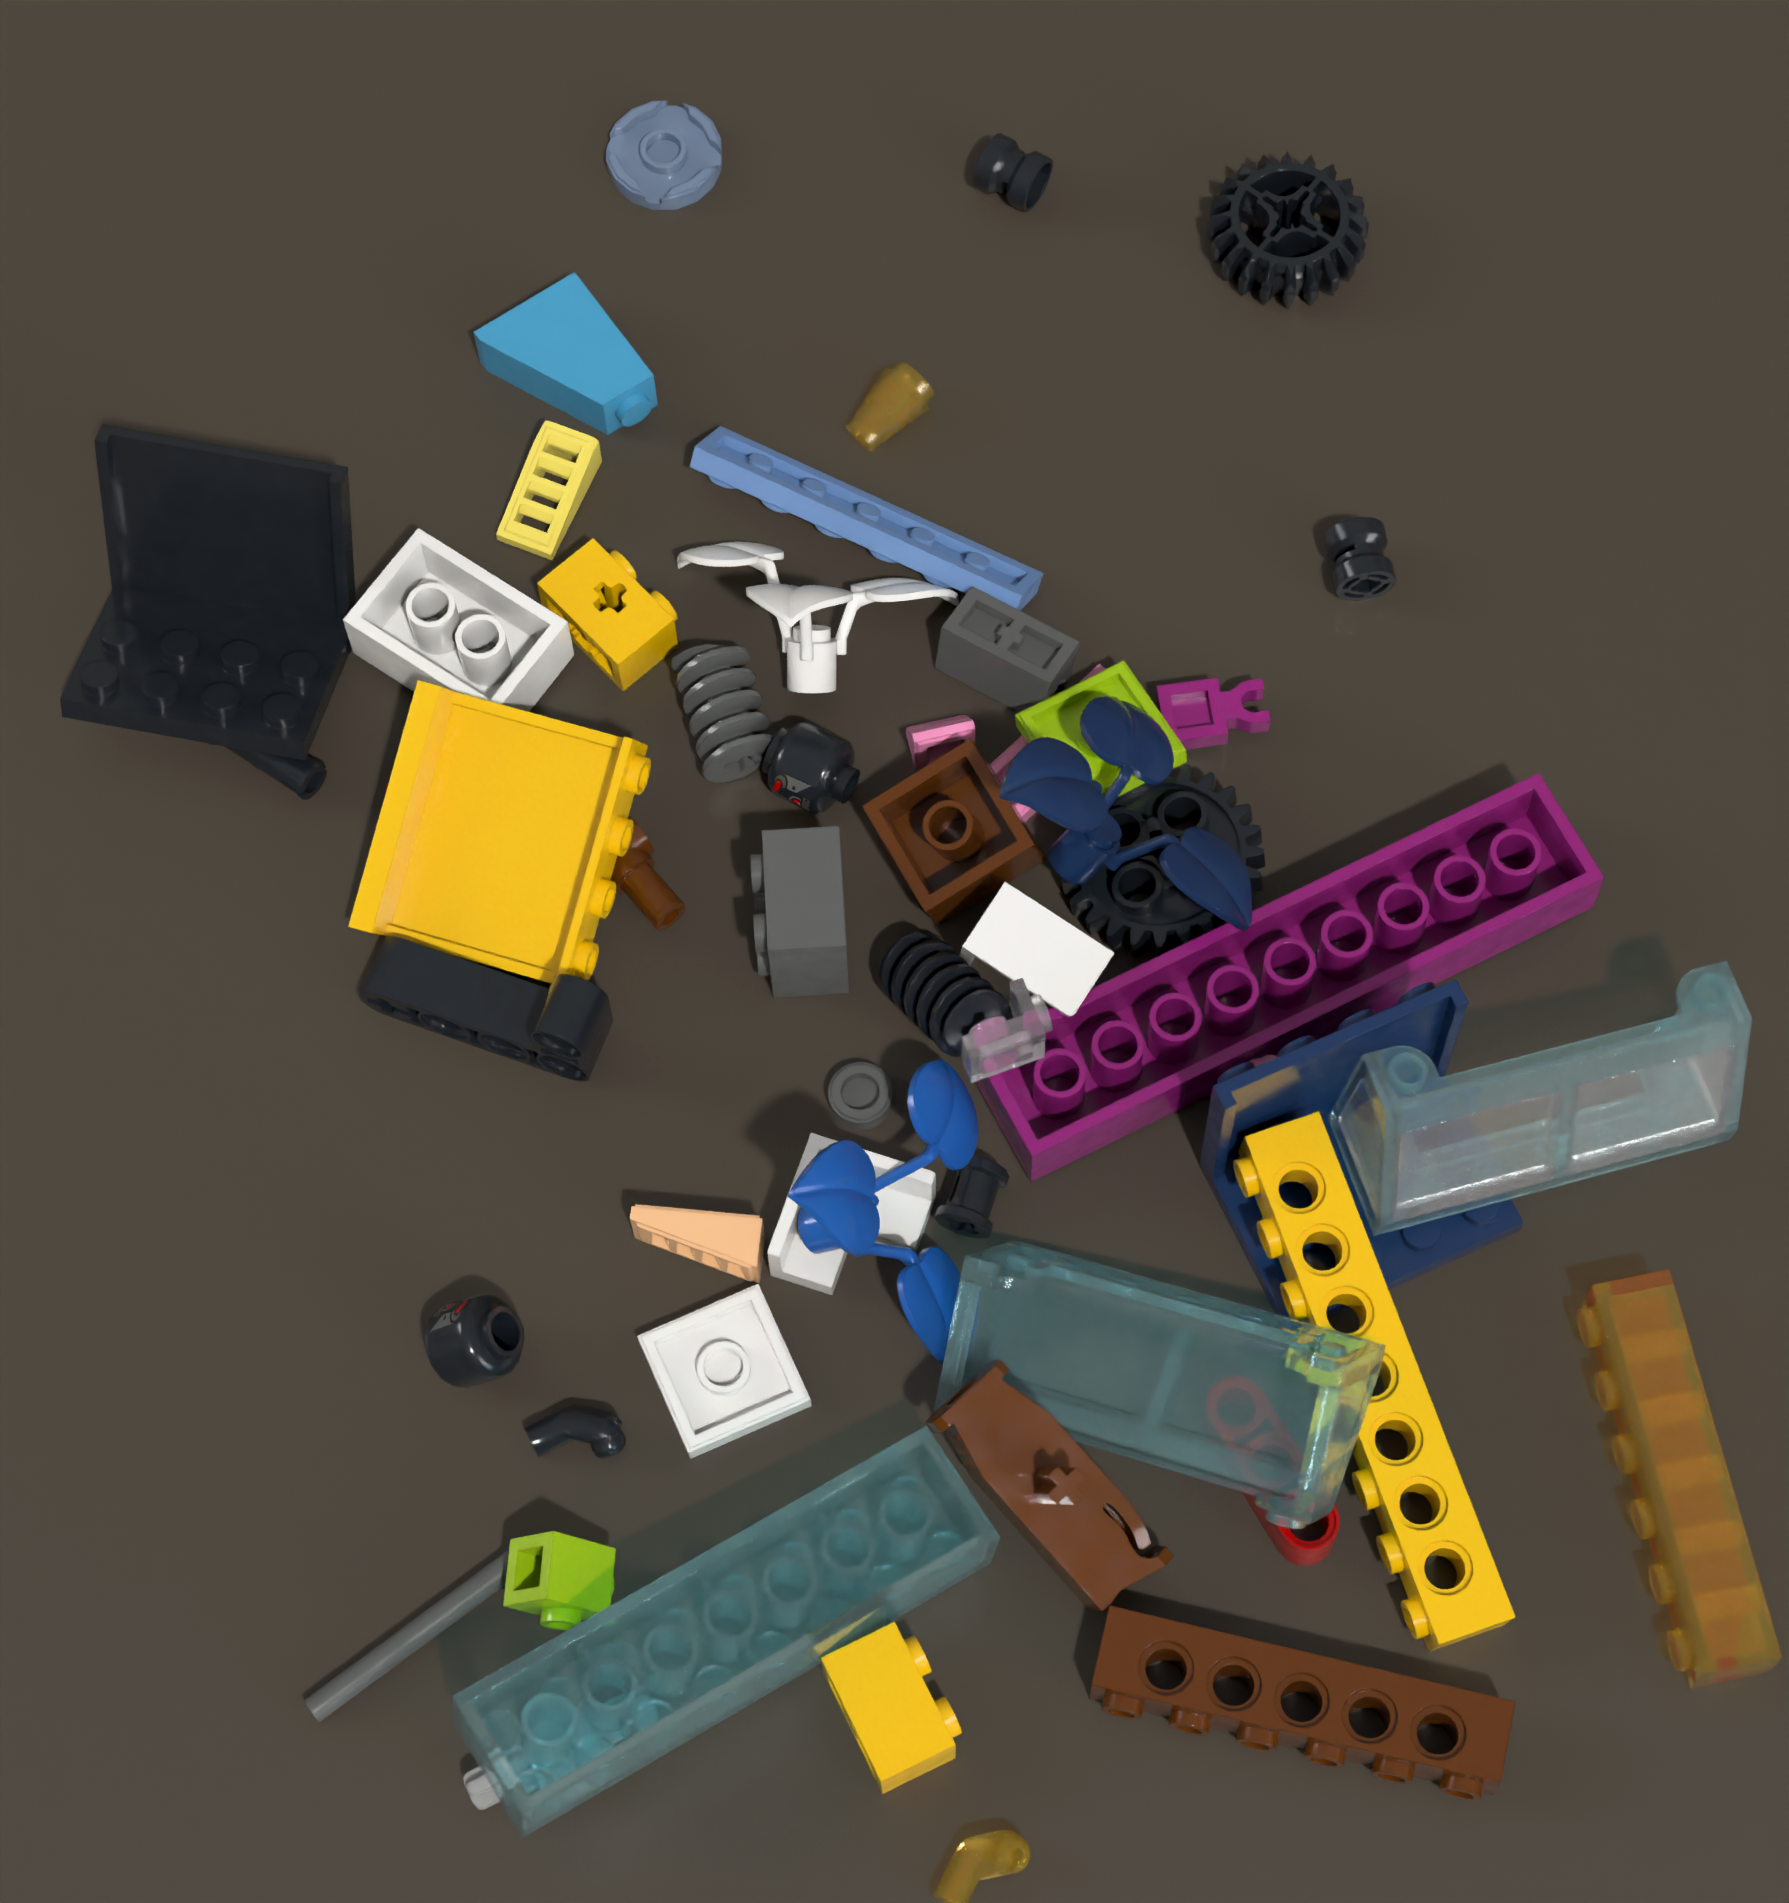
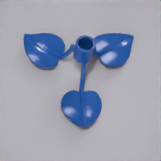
M939 1059L922 1064L914 1073L908 1089L907 1103L913 1127L918 1136L927 1143L926 1148L919 1156L876 1178L873 1164L868 1154L860 1145L851 1140L838 1141L824 1148L809 1162L789 1191L788 1198L801 1206L798 1215V1229L804 1245L812 1253L820 1254L842 1249L854 1257L869 1254L898 1259L906 1265L900 1271L897 1279V1289L902 1309L911 1327L929 1352L939 1363L947 1365L953 1360L957 1352L967 1312L965 1286L956 1265L938 1247L925 1248L917 1256L916 1252L911 1248L875 1243L880 1229V1218L876 1207L879 1199L874 1193L932 1163L938 1155L948 1169H962L970 1162L977 1147L978 1120L969 1090L953 1067L945 1062L944 1059Z

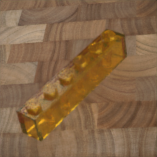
M1670 1270L1594 1284L1591 1286L1582 1304L1583 1308L1577 1311L1579 1332L1586 1348L1595 1347L1601 1371L1595 1372L1597 1396L1604 1411L1612 1410L1619 1433L1614 1435L1612 1439L1616 1464L1622 1475L1630 1474L1637 1499L1631 1500L1630 1503L1633 1525L1640 1540L1647 1538L1649 1540L1655 1564L1649 1565L1651 1589L1658 1605L1667 1604L1674 1630L1667 1632V1643L1672 1663L1677 1671H1686L1690 1689L1770 1672L1780 1661L1782 1655Z

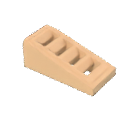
M638 1204L631 1206L630 1222L636 1239L744 1280L760 1283L765 1245L763 1219L760 1216Z

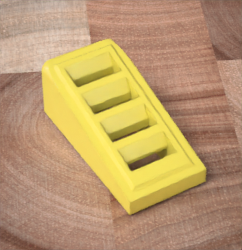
M545 420L533 442L496 533L497 540L553 560L602 463L599 441L590 435ZM547 472L566 479L568 482L564 486L543 477ZM534 494L559 503L557 509L532 501ZM525 515L549 524L547 533L520 523L523 516Z

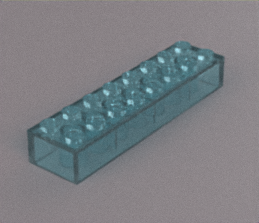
M925 1426L453 1695L452 1721L520 1836L524 1838L819 1665L821 1657L882 1628L991 1564L1000 1536L929 1428Z

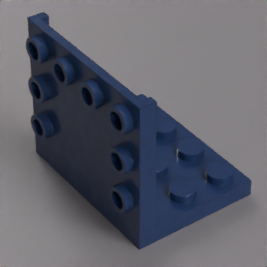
M1457 979L1439 987H1436L1433 982L1416 986L1400 997L1398 1005L1377 1014L1374 1009H1365L1357 1012L1338 1026L1339 1031L1315 1040L1312 1035L1298 1038L1284 1046L1278 1052L1277 1058L1257 1067L1254 1066L1253 1062H1245L1234 1066L1224 1072L1217 1079L1218 1084L1212 1088L1200 1168L1286 1336L1305 1327L1302 1319L1292 1321L1286 1310L1280 1290V1284L1287 1281L1278 1257L1273 1259L1267 1257L1257 1231L1256 1223L1263 1220L1256 1198L1255 1196L1246 1198L1243 1195L1235 1175L1233 1161L1240 1158L1238 1150L1245 1136L1318 1111L1320 1112L1388 1290L1516 1233L1522 1228L1524 1222L1445 1078L1469 1002ZM1290 1181L1279 1186L1280 1197L1288 1206L1301 1209L1312 1204V1196L1303 1184ZM1314 1242L1303 1246V1257L1312 1268L1326 1271L1336 1266L1334 1253L1326 1245ZM1343 1304L1331 1305L1327 1308L1326 1315L1330 1317L1349 1308V1306Z

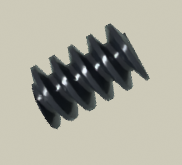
M916 931L897 941L882 959L878 973L880 988L887 998L896 1003L900 1011L908 1015L911 1021L921 1028L924 1034L933 1040L942 1052L952 1057H970L971 1046L1006 1030L1010 1019V1005L1001 993L995 991L991 983L983 979L975 968L969 966L962 956L956 954L950 944L939 939L932 940L929 935Z

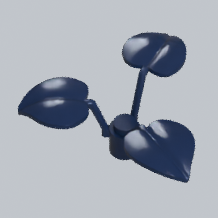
M1113 696L1097 697L1090 701L1082 711L1080 728L1089 747L1105 762L1120 767L1118 776L1105 795L1101 793L1102 785L1092 780L1091 768L1086 758L1078 750L1063 741L1049 737L1038 738L1027 744L1015 756L1004 776L999 798L1025 805L1051 821L1068 828L1050 846L1048 852L1053 868L1061 877L1074 884H1084L1104 864L1110 870L1116 871L1126 861L1158 849H1164L1159 857L1160 865L1167 877L1180 891L1241 931L1245 932L1252 922V890L1248 871L1236 851L1216 835L1200 828L1191 827L1186 829L1179 839L1170 833H1165L1124 850H1119V840L1122 836L1121 828L1117 821L1108 814V810L1130 780L1131 774H1134L1149 785L1156 786L1161 784L1173 769L1174 757L1170 741L1160 725L1146 712Z

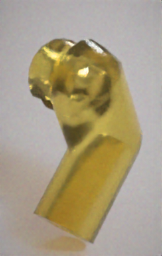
M996 1830L963 1839L958 1845L933 1896L942 1903H968L980 1880L1015 1874L1025 1869L1031 1857L1028 1842L1011 1830Z

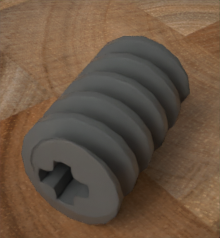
M699 645L679 653L673 657L671 667L674 673L677 674V688L680 694L684 696L683 709L686 715L691 718L689 729L694 739L697 740L696 753L700 760L704 762L702 773L706 780L714 783H730L753 774L760 768L762 758L765 757L767 749L774 738L772 735L760 734L768 728L770 720L766 713L754 712L761 707L763 697L759 691L748 690L755 684L757 678L752 669L742 668L748 663L750 655L748 650L741 646Z

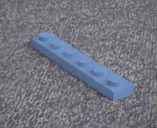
M719 426L694 448L689 467L708 475L709 479L716 485L729 489H739L760 499L767 508L773 511L791 513L815 524V527L821 533L830 537L848 539L869 549L874 557L882 561L900 563L920 572L927 581L934 585L954 588L965 594L973 586L1020 611L1038 592L1044 573L727 428Z

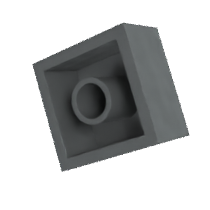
M839 826L762 830L763 854L750 855L752 890L755 902L753 920L758 975L771 976L773 998L849 993Z

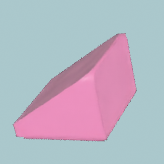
M958 715L906 727V737L914 767L924 768L969 739L975 743L976 728L974 721L967 715Z

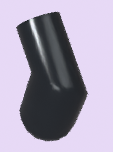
M571 1404L524 1428L538 1457L573 1440L590 1443L592 1451L601 1459L618 1454L626 1445V1437L620 1430L622 1421L613 1411L583 1404Z

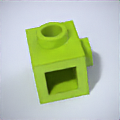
M556 1531L510 1539L503 1606L541 1616V1626L556 1630H577L581 1628V1620L610 1615L611 1597L614 1591L613 1575L616 1548Z

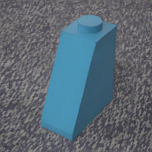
M575 272L474 331L479 360L487 372L606 435L611 434L622 426L629 427L641 422L650 413L651 409L658 405L653 373Z

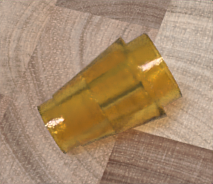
M899 361L893 369L884 368L854 415V419L846 428L863 447L873 452L879 444L884 443L928 411L927 402L934 396V391L915 369L905 362Z

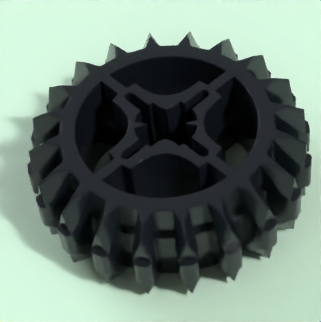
M1288 151L1282 157L1279 164H1273L1263 154L1262 158L1258 161L1257 170L1242 163L1237 171L1236 179L1225 178L1224 183L1221 185L1220 196H1215L1211 203V220L1208 221L1207 238H1209L1211 243L1210 254L1213 258V263L1222 264L1221 273L1224 281L1239 279L1238 289L1241 292V296L1254 289L1259 290L1263 306L1271 299L1272 295L1282 296V301L1287 309L1293 304L1295 296L1301 295L1311 306L1317 300L1319 290L1333 297L1335 291L1339 288L1340 280L1349 282L1355 274L1356 264L1360 263V260L1363 259L1366 248L1364 239L1367 238L1369 229L1367 217L1363 216L1365 209L1363 197L1353 196L1354 187L1351 178L1336 181L1337 172L1335 171L1334 164L1321 171L1315 169V161L1312 154L1303 164L1293 163V159ZM1315 213L1319 214L1328 223L1334 237L1323 231L1324 225L1313 218ZM1242 223L1253 228L1252 235L1261 241L1259 247L1253 244L1246 236L1241 227Z

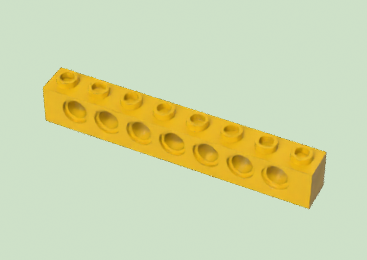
M1318 1111L1245 1136L1238 1150L1240 1158L1233 1161L1235 1175L1243 1195L1246 1198L1251 1196L1256 1198L1263 1220L1256 1223L1262 1247L1269 1259L1278 1257L1287 1280L1280 1284L1283 1302L1292 1321L1300 1319L1303 1321L1311 1344L1304 1346L1307 1365L1317 1384L1323 1382L1327 1384L1335 1407L1328 1409L1331 1428L1341 1447L1350 1445L1359 1468L1358 1471L1352 1472L1353 1484L1362 1507L1365 1511L1374 1509L1384 1534L1376 1537L1378 1550L1387 1572L1390 1575L1396 1573L1400 1575L1408 1599L1401 1601V1608L1412 1637L1415 1640L1424 1638L1427 1649L1431 1652L1504 1626L1515 1618L1514 1611L1320 1112ZM1290 1181L1303 1184L1312 1196V1204L1301 1209L1288 1206L1280 1197L1279 1186ZM1314 1242L1326 1245L1334 1253L1336 1266L1326 1271L1312 1268L1303 1257V1246ZM1335 1304H1343L1352 1308L1359 1318V1330L1353 1333H1341L1335 1330L1328 1322L1327 1308ZM1359 1366H1367L1376 1370L1383 1380V1393L1378 1396H1365L1359 1393L1351 1382V1370ZM1381 1429H1393L1399 1432L1407 1442L1408 1453L1406 1458L1391 1460L1384 1457L1378 1451L1375 1444L1376 1432ZM1417 1492L1427 1498L1432 1507V1518L1429 1523L1414 1524L1403 1516L1400 1509V1497L1403 1493ZM1434 1555L1442 1556L1454 1565L1457 1573L1454 1588L1440 1589L1429 1582L1424 1571L1427 1557Z

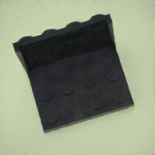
M102 425L94 442L112 592L60 698L62 717L305 761L352 649L343 622L345 616L356 604L348 467Z

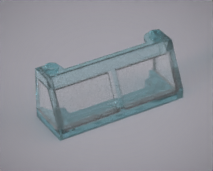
M1727 960L1693 969L1682 977L1675 992L1678 1010L1673 1017L1440 1077L1432 1060L1422 1051L1410 1046H1393L1362 1054L1333 1107L1328 1121L1373 1236L1730 1140L1738 1130L1752 1017Z

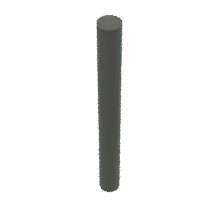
M509 1549L306 1698L304 1703L317 1721L320 1723L504 1587L506 1584Z

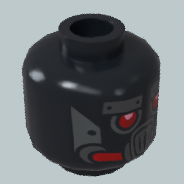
M808 721L797 723L791 729L781 728L771 741L762 764V770L768 774V785L774 795L814 814L827 811L836 801L845 804L852 796L860 777V770L853 767L855 752L851 742Z
M479 1294L450 1303L435 1311L428 1321L425 1333L426 1353L432 1368L442 1380L451 1386L469 1388L499 1379L514 1370L521 1357L525 1340L524 1328L518 1315L507 1303L496 1296Z

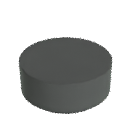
M857 1062L846 1065L838 1070L830 1081L828 1088L829 1107L834 1118L841 1125L849 1129L869 1130L875 1128L885 1121L892 1109L893 1090L890 1079L883 1070L870 1063Z

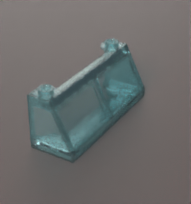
M1015 1240L965 1255L934 1411L943 1405L982 1367L990 1361L1001 1360L1009 1369L1001 1380L1015 1386L1017 1391L1025 1393L1030 1400L1037 1401L1039 1406L1051 1413L1075 1442L1256 1496L1255 1504L1267 1511L1266 1520L1287 1528L1303 1529L1306 1527V1524H1312L1332 1512L1381 1370L1386 1345Z

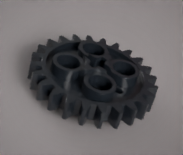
M1185 764L1177 778L1167 777L1161 784L1156 786L1144 783L1117 797L1108 810V814L1119 824L1122 836L1129 835L1136 838L1134 843L1125 847H1119L1120 851L1165 833H1170L1179 839L1185 830L1179 831L1171 828V826L1179 820H1194L1198 823L1195 826L1196 828L1216 835L1236 851L1248 871L1251 890H1262L1261 872L1257 871V869L1265 867L1264 849L1257 847L1262 843L1260 825L1250 824L1253 819L1249 803L1235 806L1237 803L1235 787L1231 785L1215 793L1216 782L1214 773L1209 772L1198 783L1192 782L1190 765ZM1158 849L1126 861L1116 871L1110 870L1104 864L1084 884H1074L1061 877L1064 895L1073 896L1070 899V904L1074 917L1088 914L1085 919L1088 933L1093 935L1107 927V943L1111 949L1118 946L1125 937L1130 939L1133 957L1138 958L1147 943L1155 944L1156 953L1160 956L1168 952L1169 944L1178 943L1181 946L1191 941L1192 938L1200 937L1214 930L1216 925L1222 926L1227 922L1193 901L1171 882L1156 859L1160 857L1164 849ZM1112 871L1116 874L1115 876H1109L1107 873ZM1144 889L1153 893L1150 898L1142 902H1132L1125 899L1130 892Z

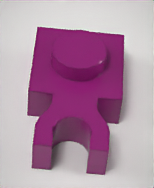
M1218 678L1156 686L1155 698L1157 709L1186 750L1227 744L1228 729L1230 728L1239 729L1247 733L1269 731L1271 721L1269 710L1249 712L1243 707V704L1247 701L1263 700L1264 685L1262 678L1244 681L1234 689L1225 692L1220 691Z

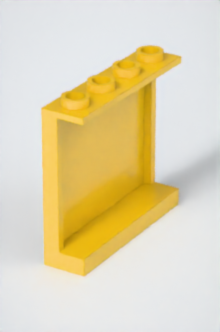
M417 680L348 927L387 937L403 938L453 956L551 984L555 975L568 974L589 980L594 972L599 954V946L593 942L599 919H605L609 915L615 899L616 883L611 881L617 856L623 857L626 854L632 839L634 824L633 820L628 819L634 794H642L648 782L651 769V760L645 757L648 745L632 738H622Z

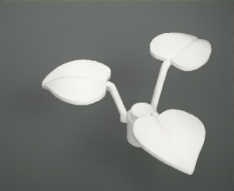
M735 541L696 547L681 552L677 558L678 569L689 563L713 567L749 565L765 574L768 584L746 587V596L777 617L782 635V652L787 653V690L797 693H828L836 690L837 655L847 654V637L855 614L860 607L875 601L897 602L929 597H940L956 607L959 604V595L953 590L918 579L903 577L882 578L851 584L850 591L822 585L798 587L780 584L773 560L784 559V551L760 543ZM847 602L835 638H831V627L812 625L811 612ZM800 620V625L793 627L792 631V626Z

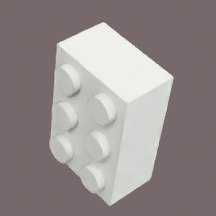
M419 528L343 619L353 653L410 690L415 691L417 680L454 692L527 712L533 708L574 656L568 621Z

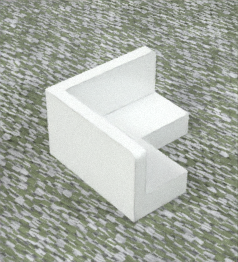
M1004 882L960 952V956L966 960L969 966L975 957L1067 1017H1072L1076 1013L1114 955L1113 951L1007 882Z
M811 1133L791 1188L809 1162L824 1148L838 1141ZM864 1150L873 1164L876 1178L905 1163ZM924 1168L874 1193L879 1199L876 1207L880 1218V1229L875 1243L911 1248L917 1253L936 1199V1174ZM787 1196L767 1252L770 1275L833 1295L847 1252L842 1249L814 1254L809 1251L804 1245L798 1229V1215L801 1206Z

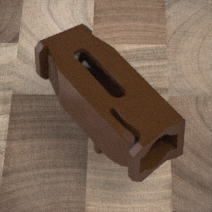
M1001 1360L990 1361L941 1405L924 1424L932 1433L946 1431L948 1440L952 1442L955 1453L959 1455L961 1464L964 1465L971 1479L1085 1607L1091 1610L1103 1611L1113 1602L1120 1590L1165 1567L1174 1555L1166 1546L1154 1545L1143 1555H1138L1134 1549L1144 1550L1151 1544L1146 1527L1132 1505L1051 1413L1039 1406L1037 1401L1027 1398L1025 1393L1017 1391L1015 1386L1001 1380L1009 1371L1007 1366Z

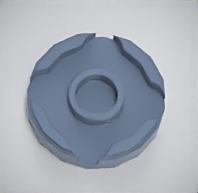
M651 101L632 108L614 124L609 135L610 141L606 148L607 170L616 190L631 203L651 210H677L698 202L714 187L722 171L721 137L713 121L698 108L682 103V108L676 105L668 106V101Z

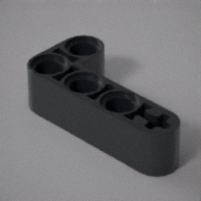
M392 936L383 939L359 993L361 1001L379 1013L549 1073L581 1082L589 1080L614 1021L607 994L598 986L582 978L568 974L555 975L550 989L427 946Z

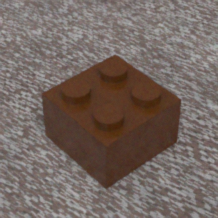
M971 739L862 806L923 910L938 925L943 924L1002 887L1004 882H1011L1047 859L1013 802L999 798L1002 784L984 754Z

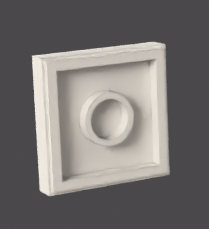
M759 1284L637 1336L639 1345L690 1459L812 1406L809 1394Z

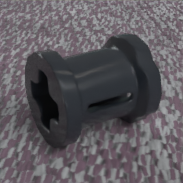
M973 1156L964 1168L954 1170L956 1175L946 1205H941L937 1208L935 1220L938 1224L954 1233L971 1238L986 1239L990 1237L993 1229V1224L989 1217L998 1190L1007 1186L1010 1176L1007 1170L999 1164L985 1158Z

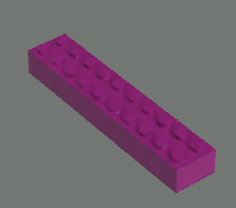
M1538 773L1253 910L1251 925L1245 932L1226 923L1092 988L1072 1017H1067L1052 1007L971 1046V1074L1030 1182L1212 1094L1213 1086L1218 1084L1217 1079L1234 1066L1249 1062L1252 1059L1262 1058L1265 1055L1278 1056V1052L1284 1046L1303 1036L1312 1035L1315 1040L1330 1035L1339 1031L1338 1026L1357 1012L1365 1009H1374L1378 1013L1398 1003L1402 995L1416 986L1428 982L1437 984L1593 908L1604 876L1543 778Z

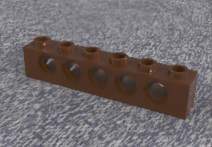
M1110 1605L1089 1698L1102 1702L1101 1710L1116 1717L1139 1720L1142 1717V1712L1169 1718L1168 1726L1183 1733L1207 1736L1210 1728L1237 1734L1236 1743L1250 1749L1275 1752L1277 1744L1305 1750L1303 1758L1317 1765L1343 1768L1345 1760L1372 1766L1371 1775L1384 1781L1397 1784H1411L1414 1776L1439 1782V1791L1443 1794L1472 1801L1480 1800L1481 1793L1493 1795L1501 1783L1516 1701ZM1161 1660L1170 1661L1180 1668L1184 1681L1174 1689H1159L1148 1680L1146 1669L1154 1662ZM1226 1676L1237 1677L1246 1683L1250 1690L1251 1698L1242 1705H1227L1217 1698L1213 1684ZM1292 1692L1304 1693L1315 1702L1318 1715L1307 1722L1294 1721L1284 1713L1281 1699ZM1359 1708L1374 1710L1383 1719L1385 1732L1376 1738L1362 1737L1352 1729L1349 1722V1714ZM1426 1724H1436L1443 1727L1452 1739V1750L1440 1755L1426 1751L1418 1741L1417 1729Z

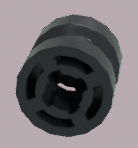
M998 133L989 141L979 158L973 176V185L990 195L996 192L1006 193L1010 205L1028 212L1039 201L1048 184L1053 169V160L1038 151L1025 154L1024 151L1019 149L1016 140Z
M1373 517L1352 518L1339 522L1329 528L1324 535V542L1328 557L1335 561L1336 564L1332 579L1335 593L1339 598L1353 601L1371 599L1384 594L1395 585L1396 576L1393 563L1389 558L1385 557L1383 551L1387 547L1388 540L1384 524L1381 520Z

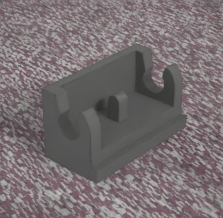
M972 586L941 627L935 669L1021 712L1053 696L1057 687L1062 690L1066 688L1080 641Z

